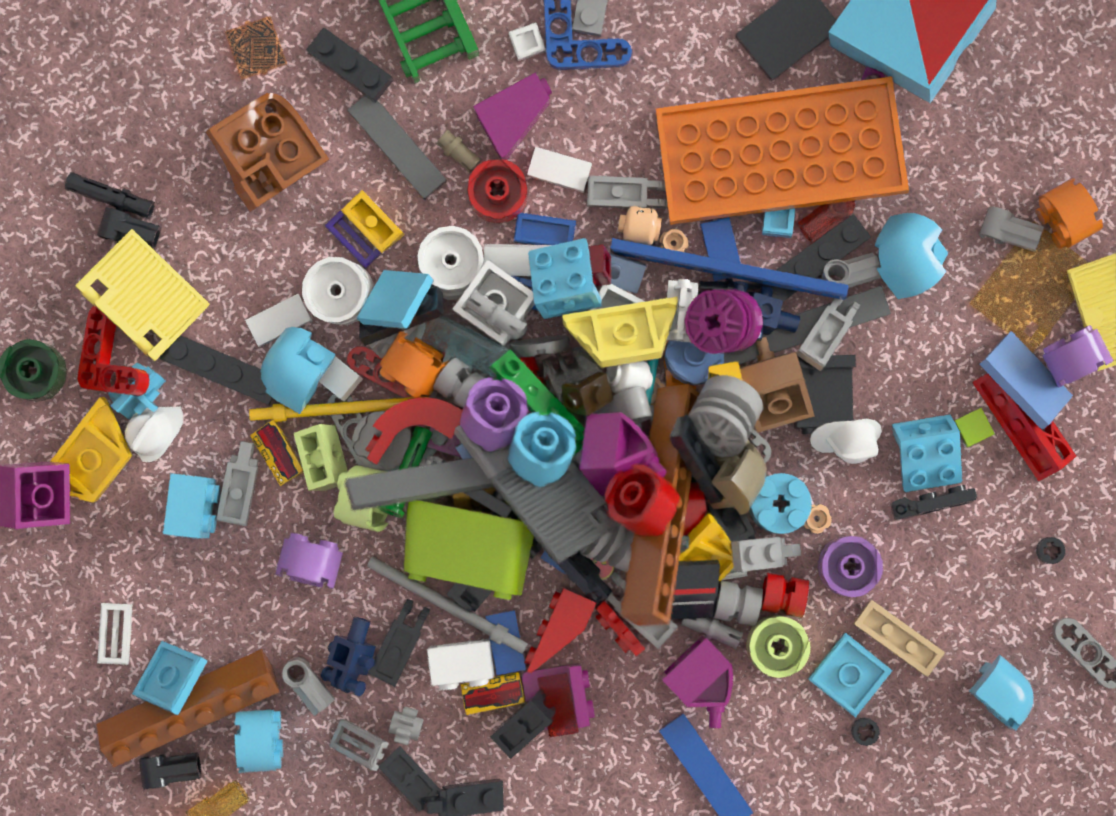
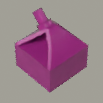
M620 412L591 414L587 417L580 470L600 496H605L611 479L618 472H625L631 469V465H646L661 477L665 476L666 470L659 464L655 448L641 429L626 415Z
M48 461L0 465V526L22 529L70 524L69 464Z
M702 635L659 677L687 707H706V711L709 712V728H721V713L725 712V706L729 703L732 694V664Z

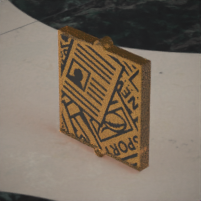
M271 16L251 23L245 21V25L225 31L241 80L261 73L266 75L269 70L287 65Z

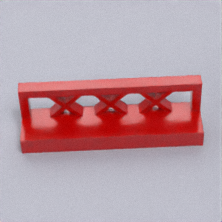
M988 373L972 382L1038 482L1060 471L1077 457L1053 421L1045 428V432L1042 431ZM1055 446L1058 447L1064 458H1060L1055 450Z

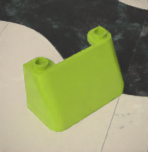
M419 500L409 501L406 516L403 571L409 573V579L426 582L427 577L492 590L494 591L493 597L511 600L512 595H522L534 535L522 521Z

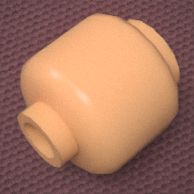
M631 206L627 210L626 215L620 214L618 232L623 233V240L651 246L654 241L659 240L662 218L658 217L657 211L654 209Z

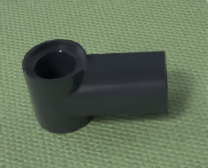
M106 207L97 236L106 240L107 238L112 239L118 243L132 229L154 250L160 237L161 227L132 218L131 215Z
M198 752L167 757L166 754H162L154 758H149V756L139 758L143 789L168 786L169 783L202 778Z

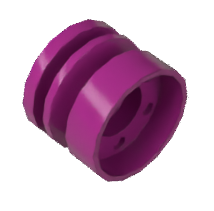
M737 289L710 290L701 293L690 303L685 316V328L690 341L701 351L710 354L737 352L747 349L760 336L763 325L762 311L757 301L747 292Z

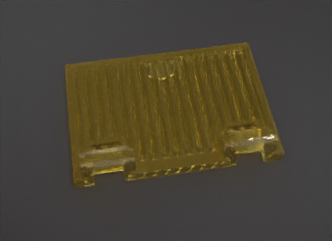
M1043 229L1036 251L1033 252L1014 246L969 304L1006 333L1012 331L1033 353L1075 299L1070 280L1066 276V270L1072 269L1074 265L1077 267L1088 262L1070 248L1063 247L1059 249L1055 245L1051 233ZM1033 321L1039 327L1029 337L1023 331Z

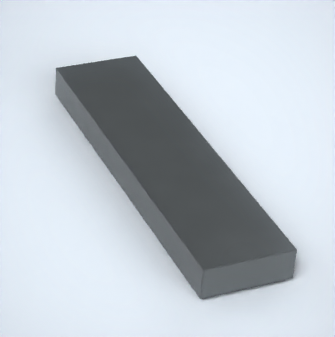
M364 95L348 109L352 117L424 200L447 181L379 101L375 103Z

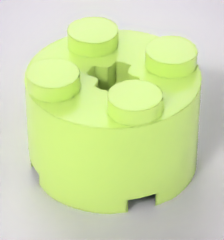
M356 465L348 472H342L337 482L340 491L338 502L334 508L335 519H339L347 525L377 532L384 530L389 524L384 522L388 514L380 511L378 507L352 511L345 481L346 478L386 471Z
M772 615L764 617L757 622L755 627L751 628L747 637L746 649L749 659L757 669L771 677L782 678L795 674L805 666L810 655L811 647L805 630L798 622L784 616ZM782 638L781 644L785 646L784 650H778L776 654H773L772 642H778Z

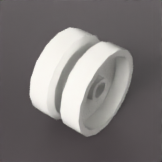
M455 226L440 227L429 233L422 241L417 255L420 273L429 274L434 280L429 289L438 286L443 292V298L448 300L461 298L484 264L482 247L477 238L466 229ZM450 260L451 263H453V261L455 260L456 263L453 265L446 264V261Z
M328 257L317 261L307 271L302 284V296L306 307L315 317L332 324L349 325L359 321L357 316L373 290L374 284L370 274L362 266L342 257ZM336 288L341 289L339 295L335 294Z

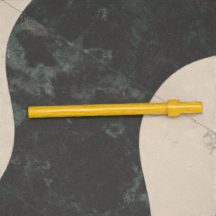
M415 397L306 405L301 414L283 404H273V407L249 409L250 421L274 419L275 422L287 421V418L387 411L392 406Z

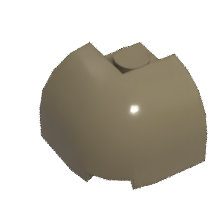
M748 439L741 453L735 456L720 457L713 455L721 468L711 483L724 496L720 503L711 504L707 500L713 509L734 507L741 515L749 511L762 490L767 468L762 455Z

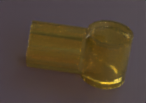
M234 780L220 789L219 792L210 798L206 797L185 813L188 816H229L248 803L250 799L241 784Z

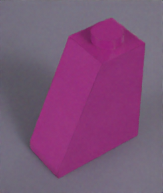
M536 72L473 106L474 113L500 160H508L550 104V97L548 95L552 94V91L545 78L539 79Z

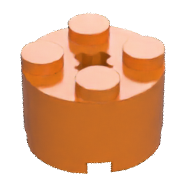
M1074 178L1039 197L1040 207L1035 210L1040 222L1043 225L1047 223L1050 225L1054 232L1051 234L1052 239L1059 249L1063 247L1070 248L1103 228L1102 218L1096 221L1094 213L1099 210L1093 198L1081 183L1074 185Z
M399 332L380 362L382 368L379 373L389 381L395 382L397 380L405 385L404 390L415 398H420L422 394L430 396L434 391V384L439 374L449 363V360L443 363L441 359L444 355L437 349L417 337L412 342L406 339L407 333Z

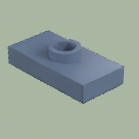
M609 253L611 256V284L622 290L637 294L646 264Z

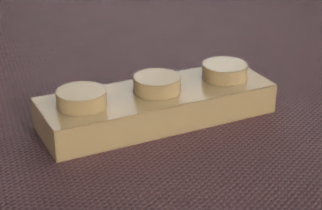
M871 599L853 622L855 626L926 677L930 675L945 654L940 648Z

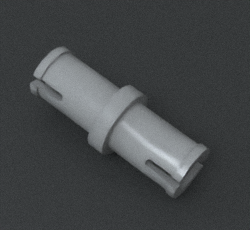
M475 290L465 305L487 319V324L490 326L496 325L514 337L515 340L526 326L525 322L504 310V305L501 303L499 305L495 304L477 290Z
M715 618L683 619L681 626L706 635L705 637L709 641L711 638L735 650L743 635L742 631L719 622V619Z

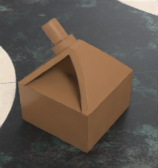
M762 337V341H755L759 353L757 355L758 361L740 368L742 381L753 387L762 399L763 410L755 424L756 432H762L814 417V411L796 352L775 356L774 351H770L767 337Z

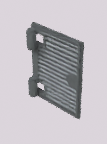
M572 460L566 473L560 479L543 487L534 486L531 482L520 477L512 466L490 478L491 483L556 564L621 525L609 516L604 508L606 505L605 500ZM592 513L594 514V516L598 519V521H599L601 524H599V523L595 520V518L591 515Z

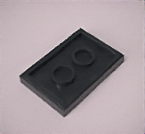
M779 0L739 31L735 37L772 82L829 38L828 32L836 22V19L821 0Z

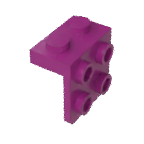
M580 663L535 670L532 673H523L522 682L525 701L527 702L541 689L546 695L543 701L544 705L548 709L552 706L556 708V713L552 717L553 722L544 730L578 725V728L590 726L589 718H595L593 702L592 700H586L584 688H590L588 670H581Z

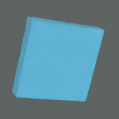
M383 270L357 319L366 325L407 329L434 280L429 274Z
M844 633L809 676L808 680L856 717L893 670L851 636Z
M161 641L132 694L139 699L178 715L204 669L207 660Z

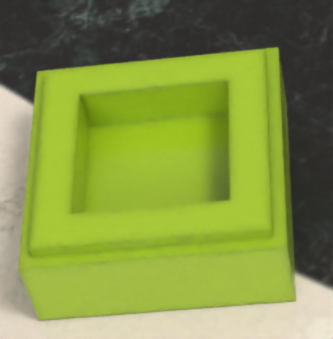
M982 408L954 420L966 448L995 434Z

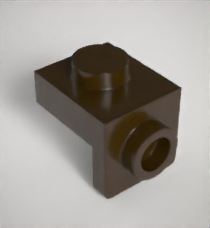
M598 371L577 385L567 382L561 385L564 405L569 412L588 417L614 400L607 374Z

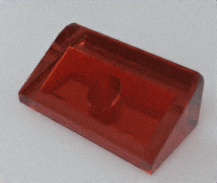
M567 672L537 678L539 689L546 695L543 701L544 705L548 709L552 706L556 708V713L552 717L553 722L547 726L549 738L579 733Z

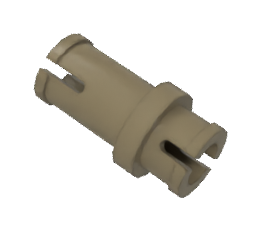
M447 130L440 137L436 145L444 150L443 154L445 156H451L468 173H471L482 159L462 143L463 139L460 136L455 137Z

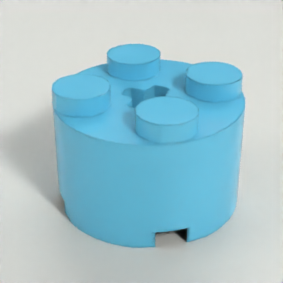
M539 412L531 413L525 416L517 425L509 448L508 462L520 477L531 482L534 486L543 487L548 483L555 482L566 473L576 447L574 429L564 418L557 414L539 415Z
M785 473L766 476L764 486L750 507L749 513L754 522L767 532L774 534L790 533L803 526L808 519L812 506L811 496L804 482L797 477ZM778 495L781 496L783 501L787 502V506L782 507L781 512H778V507L772 504L773 501L778 500Z
M274 709L236 712L235 725L240 727V730H237V735H235V754L237 768L239 767L238 772H262L281 769V757H283V740L279 739L281 712L274 711Z

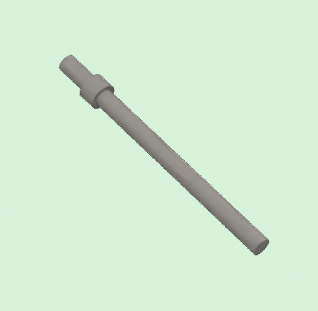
M373 556L369 560L368 568L490 636V640L499 645L503 643L521 654L525 652L528 643L510 634L508 628L499 623L496 626L477 614L468 612L459 604L420 582L409 579L404 573Z

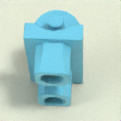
M135 363L132 367L142 369L149 375V387L145 394L142 396L108 393L113 401L111 407L129 420L135 413L140 415L146 408H149L152 412L158 409V406L153 401L160 394L157 390L166 382L162 376L147 366L146 368L139 363Z

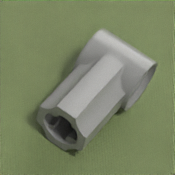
M989 207L979 236L981 238L987 236L995 239L994 243L997 244L1008 243L1035 252L1044 226L1016 218L1014 214L1007 210Z
M873 252L845 261L831 260L825 265L821 280L849 285V288L880 279L881 276L877 270L880 267V262L877 255L875 256ZM830 275H836V276H838L841 280H840V281H835V280H832L829 276H830Z
M294 657L284 666L282 671L284 682L292 687L314 716L335 700L311 669L306 659ZM300 665L305 671L304 678H292L289 674L290 666Z

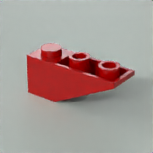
M563 588L561 593L555 591L548 607L553 609L549 621L546 619L542 620L536 634L541 637L538 647L534 648L531 646L524 663L529 665L527 672H534L585 631L596 602L566 588Z

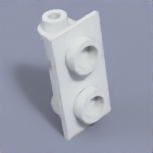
M678 279V281L668 280L667 298L677 297L678 307L667 340L692 343L686 333L685 316L688 306L698 294V283L690 282L687 279Z

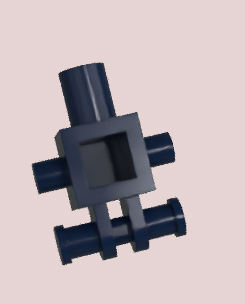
M734 282L735 289L746 292L749 288V284L746 282ZM762 287L761 294L755 292L751 295L757 301L762 311L763 319L761 333L756 341H762L763 334L770 335L777 328L795 333L799 326L800 316L782 311L783 300L773 298L774 290L770 287Z
M354 616L348 636L335 635L334 640L328 646L330 653L326 664L330 666H326L322 670V680L330 681L332 687L340 689L345 693L353 692L354 695L361 696L365 692L366 684L362 681H357L359 675H367L375 663L373 655L376 646L365 642L371 621Z

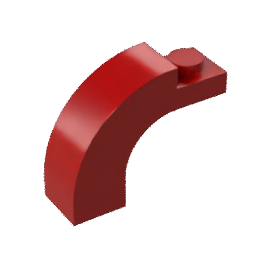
M414 398L392 406L373 424V427L383 433L380 437L377 435L372 437L365 449L369 452L366 459L377 465L395 436L404 428L412 425L432 427L451 439L455 428L460 425L462 410L446 401L435 398Z

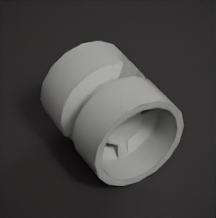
M454 358L439 374L433 389L447 399L453 397L454 404L463 410L470 389L475 383L485 378L477 372L471 374L469 366Z
M722 580L718 586L713 618L729 622L733 618H737L739 624L755 627L761 609L763 589L748 585L743 589H739L737 583Z

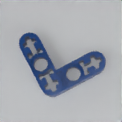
M544 0L547 61L552 68L557 70L623 67L629 63L632 49L627 41L618 38L572 40L571 0L560 1L561 11L567 10V14L556 12L550 15L549 11L555 12L554 0ZM554 20H562L566 23L567 29L563 34L558 35L551 31L550 25ZM601 46H607L606 52L615 51V46H621V50L627 51V54L622 55V60H616L615 55H606L607 61L602 62L603 52ZM571 47H577L576 58L578 63H572L573 57H564L562 63H557V58L551 55L556 54L559 48L563 50L564 54H572ZM584 48H594L598 54L596 60L593 62L584 61L581 58V52Z

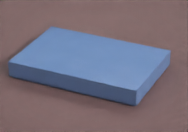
M1012 331L980 363V366L1042 430L1053 421L1073 396L1064 386L1058 388L1051 372Z

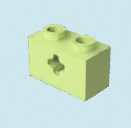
M318 424L295 432L294 437L308 491H326L338 487L337 482L340 474L348 472L336 425Z

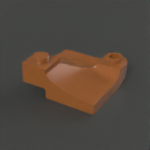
M266 93L206 131L232 178L235 186L233 187L250 212L329 160L295 108L285 98L275 93ZM265 106L271 107L273 113H267Z

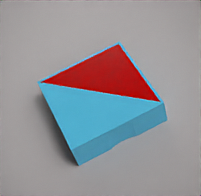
M850 0L828 32L830 46L866 67L876 69L888 77L892 76L894 83L931 103L954 70L961 53L974 41L995 11L997 0Z

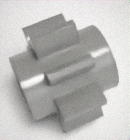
M405 706L402 713L394 711L388 733L395 734L394 742L408 745L410 739L418 741L424 719L417 717L418 710Z

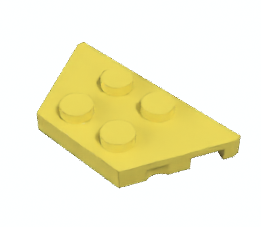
M677 297L565 314L562 315L563 325L601 368L658 359L662 357L678 307Z

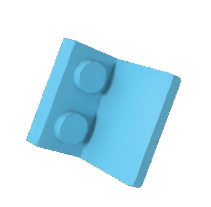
M585 238L528 252L534 305L544 319L602 307L601 296L593 284L589 247Z
M951 415L892 424L893 436L900 448L902 487L905 492L962 482L960 431Z

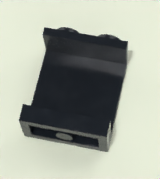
M831 355L821 371L797 356L815 416L794 422V429H801V434H812L815 429L826 423L853 421L852 368L856 367L855 355Z

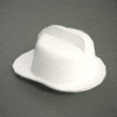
M158 407L155 412L146 408L140 415L135 413L124 430L125 439L130 449L139 455L142 462L157 460L166 452L183 424L181 407Z
M872 419L826 423L812 432L810 442L812 447L819 452H835L845 462L857 464L878 455L877 440L882 432L881 425Z

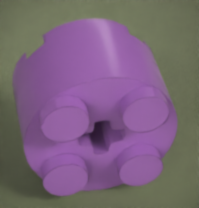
M1091 325L1086 326L1070 335L1071 341L1066 343L1064 338L1043 348L1045 354L1042 357L1058 388L1098 370V367L1104 365V363L1108 365L1114 361L1098 329L1093 330Z
M482 379L475 383L469 391L461 414L460 426L470 440L482 446L486 451L492 452L498 448L506 447L511 444L517 425L527 415L526 395L518 385L510 380Z
M291 533L289 539H284L275 575L282 577L283 572H286V575L290 576L289 580L317 587H323V583L327 582L328 588L334 589L343 553L338 551L339 547H337L338 544L320 540L318 545L310 543L307 536Z
M843 536L836 538L825 545L818 558V573L821 581L830 591L842 596L859 597L865 595L879 582L883 572L881 555L870 542L861 537ZM849 558L851 563H856V569H852L850 575L848 570H845L843 567L844 564L848 563Z

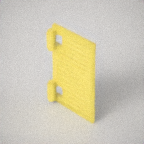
M132 229L75 285L92 305L103 312L147 357L154 361L210 305ZM96 279L108 289L102 296L90 286ZM150 329L161 339L155 346L144 337Z
M1115 253L1066 270L1083 326L1091 325L1093 330L1098 329L1114 360L1108 365L1104 363V365L1098 367L1097 371L1116 365Z

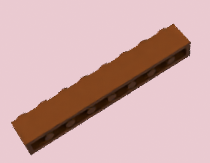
M689 384L658 388L653 405L654 414L652 427L649 430V441L657 452L659 464L666 470L663 478L672 484L680 496V502L663 534L660 536H639L634 534L631 542V556L629 568L626 572L627 581L624 598L621 602V616L637 626L669 625L692 473L686 468L684 460L677 449L673 447L669 437L677 418L689 415L700 395Z

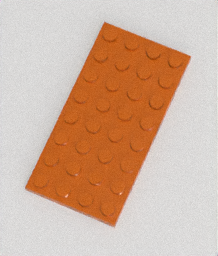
M892 76L656 108L670 225L907 194L909 192Z

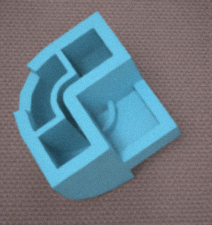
M902 213L890 216L875 243V247L879 248V261L881 265L877 270L897 299L908 298L925 292L933 287L946 273L942 264L948 252L938 239L942 229L934 221L923 215Z
M298 327L285 328L267 352L260 372L261 379L266 387V393L276 401L301 414L315 394L319 380L334 361L336 354L311 340V332Z
M999 654L993 663L985 662L980 668L979 672L982 676L969 692L987 707L986 709L1009 729L1016 731L1032 709L1034 694L1031 684L1026 677Z

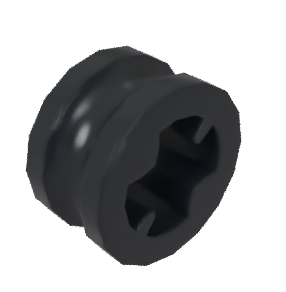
M1046 537L1038 542L1036 554L1042 562L1056 564L1064 558L1066 548L1060 539ZM1051 542L1052 546L1058 548V553L1053 554L1055 556L1053 559L1050 558V555L1043 552L1044 548H1048L1046 544Z
M869 718L856 720L851 728L854 740L864 746L874 744L880 735L878 725ZM868 723L872 726L869 729L873 731L872 737L866 736L864 740H861L859 738L861 733H857L860 726L865 727Z

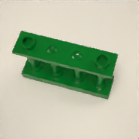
M378 0L403 55L404 60L400 61L402 70L406 78L412 76L415 84L420 82L417 70L458 52L460 55L466 53L468 60L480 56L479 49L457 0H442L446 10L442 11V15L401 33L393 17L432 0H402L391 6H388L385 0ZM445 26H448V28L454 26L458 35L453 38L454 42L411 59L405 46L406 43Z
M511 349L489 367L497 375L493 380L502 381V379H507L522 389L527 398V408L531 413L539 412V415L557 414L572 426L576 445L573 457L583 448L585 428Z

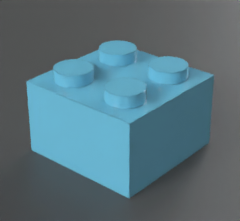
M170 474L163 534L191 538H209L210 533L215 532L217 516L212 515L213 504L219 502L221 490L220 486L216 485L217 479Z

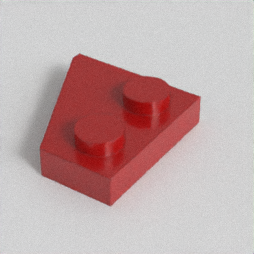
M605 600L595 608L599 612L595 618L606 631L611 627L616 632L618 637L615 641L625 653L631 650L635 656H638L645 650L643 645Z

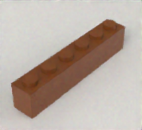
M260 649L199 677L178 715L149 702H144L96 724L100 750L114 768L280 692L273 666L263 650Z

